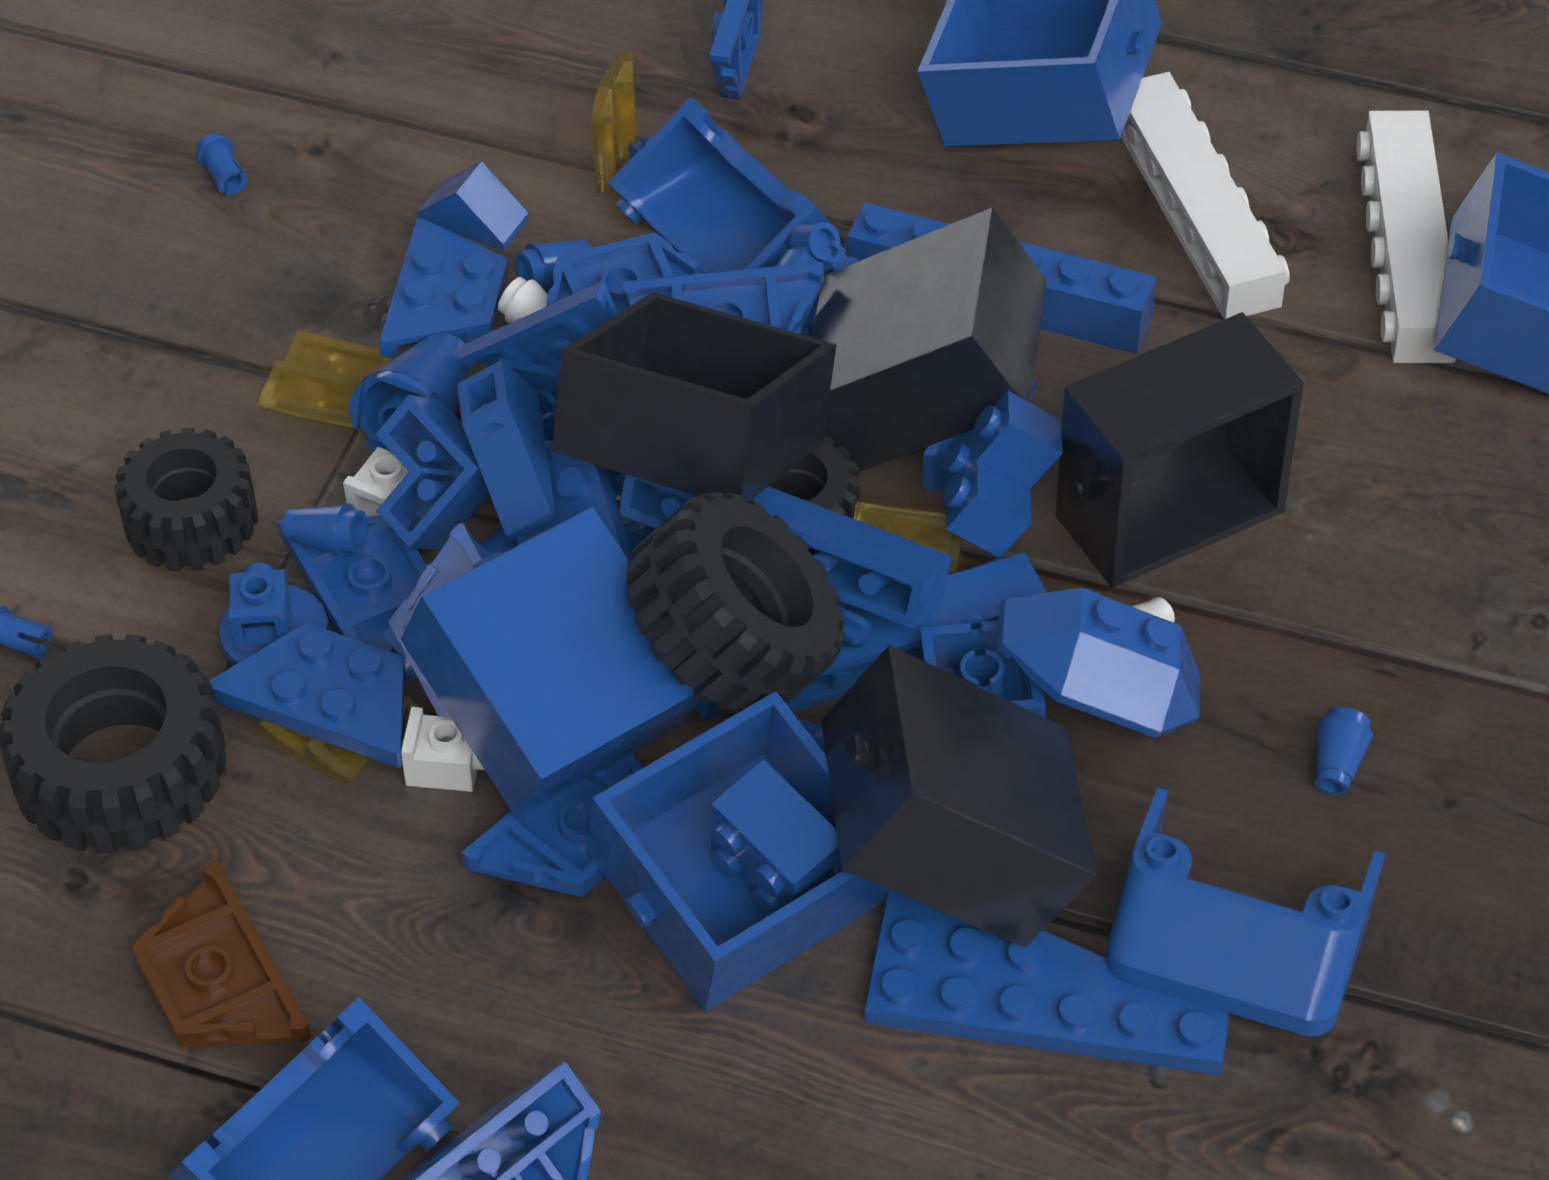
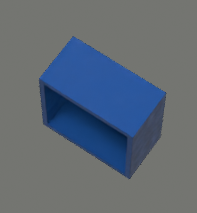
M947 0L917 71L944 145L968 146L1120 140L1159 34L1162 20L1155 0Z
M1496 152L1451 220L1434 350L1549 393V172Z
M594 507L575 515L505 553L500 550L477 562L473 566L474 569L422 595L400 639L516 818L682 726L701 700L693 695L694 690L686 683L681 685L670 675L672 670L663 660H657L649 649L652 645L646 635L640 634L635 623L636 611L629 607L627 598L629 585L626 584L629 560Z
M776 691L592 797L587 852L623 899L627 909L637 923L646 930L705 1012L886 901L889 891L888 888L843 870L767 916L751 897L752 890L738 876L734 879L726 876L714 863L711 857V804L763 759L836 829L826 754Z

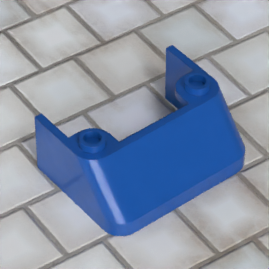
M1157 787L1133 849L1108 941L1106 964L1111 973L1131 984L1300 1035L1319 1036L1329 1032L1335 1026L1371 915L1386 853L1374 850L1361 892L1336 885L1322 886L1315 889L1308 896L1303 912L1188 879L1192 864L1191 852L1180 840L1161 834L1169 790Z

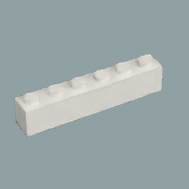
M1170 72L1142 78L1121 138L1223 319L1241 312L1249 316L1282 307L1284 286L1289 283L1290 279L1287 262L1282 255H1277L1272 248L1265 224L1261 220L1257 221L1252 214L1245 190L1235 185L1230 176L1225 156L1217 154L1210 142V135L1206 124L1203 121H1198L1191 110V102L1186 90L1179 89Z
M1369 111L1366 131H1358L1356 150L1357 160L1366 162V166H1363L1361 174L1362 195L1370 196L1371 201L1367 202L1366 228L1368 232H1375L1376 237L1372 238L1371 265L1372 268H1380L1381 274H1377L1376 302L1378 305H1385L1386 309L1381 315L1382 342H1390L1393 363H1455L1456 358L1434 350L1449 241L1429 111Z

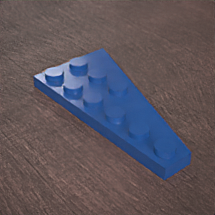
M890 889L887 895L865 1008V1023L1214 1075H1221L1229 1013L1125 982L1111 973L1106 964L1105 957L1042 930L1026 947H1022Z

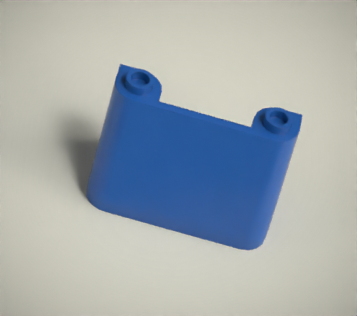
M690 97L608 182L621 197L615 205L635 225L644 219L664 239L670 242L676 250L687 254L700 263V271L702 273L774 267L786 250L791 249V234L798 225L803 223L830 222L802 193L798 194L795 190L791 191L744 150L729 132L717 126L709 117V112L695 99ZM839 235V237H840V243H841L842 246H843V245L845 244V241H844L843 238Z
M358 996L335 1018L334 1022L313 1039L301 1053L238 1112L188 1155L166 1180H380L417 1144L426 1152L453 1127L445 1117L460 1103Z

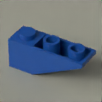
M500 360L459 382L457 387L462 426L506 537L513 540L556 517L539 393Z

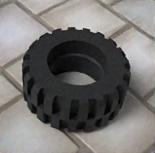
M710 492L699 494L697 497H691L636 546L632 552L631 561L628 564L626 584L629 585L627 592L629 607L636 611L635 623L640 634L646 635L652 644L649 649L658 661L663 660L672 670L670 672L672 677L681 685L686 683L694 690L693 695L705 703H717L719 710L728 713H739L775 691L787 703L834 664L836 656L840 653L844 636L842 632L844 617L843 611L837 609L839 597L835 587L829 585L826 579L827 571L820 560L816 561L808 551L810 547L802 537H796L788 529V524L778 515L772 517L765 512V506L754 500L743 501L742 495L734 493Z
M111 634L95 636V642L83 645L78 640L64 645L63 653L55 657L49 653L35 664L36 672L34 674L26 672L14 686L16 696L10 695L4 704L1 712L3 722L0 725V747L15 799L18 801L20 811L28 822L37 824L40 833L54 841H58L63 837L65 846L81 851H86L87 846H95L97 853H117V847L131 846V850L135 851L147 848V841L161 837L165 841L179 832V824L183 821L191 824L204 811L202 800L210 802L214 798L220 787L219 778L225 772L226 753L224 746L226 744L213 688L207 676L199 672L198 664L183 653L176 655L175 648L158 640H155L153 645L147 644L145 637L126 634L125 640H113ZM132 724L145 726L159 732L143 749L119 760L87 762L69 756V753L81 740L106 727Z

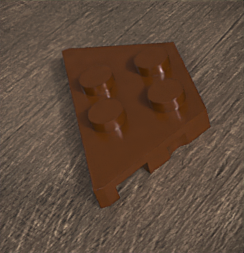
M218 860L209 863L202 870L204 879L186 899L179 895L164 910L162 919L156 925L148 927L130 946L134 961L180 1047L304 1042L312 1038L309 1023Z

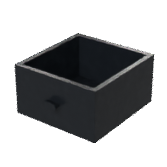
M993 207L824 275L811 337L837 344L825 435L834 439V447L844 446L850 452V461H856L859 472L973 430L976 420L983 409L988 405L994 406L1007 390L1028 402L1030 401L1047 280Z
M652 292L561 350L552 452L696 496L710 492L734 493L742 495L743 501H751L824 444L837 344Z
M1241 312L1065 386L1061 433L1063 454L1059 460L1055 516L1110 587L1114 588L1285 512L1304 382L1249 318Z
M890 645L885 648L821 720L843 870L1022 947H1026L1097 876L1066 727Z

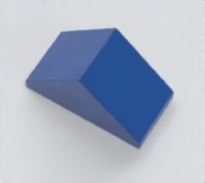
M482 161L443 180L417 212L418 218L427 219L451 232L505 251L529 220L528 212Z

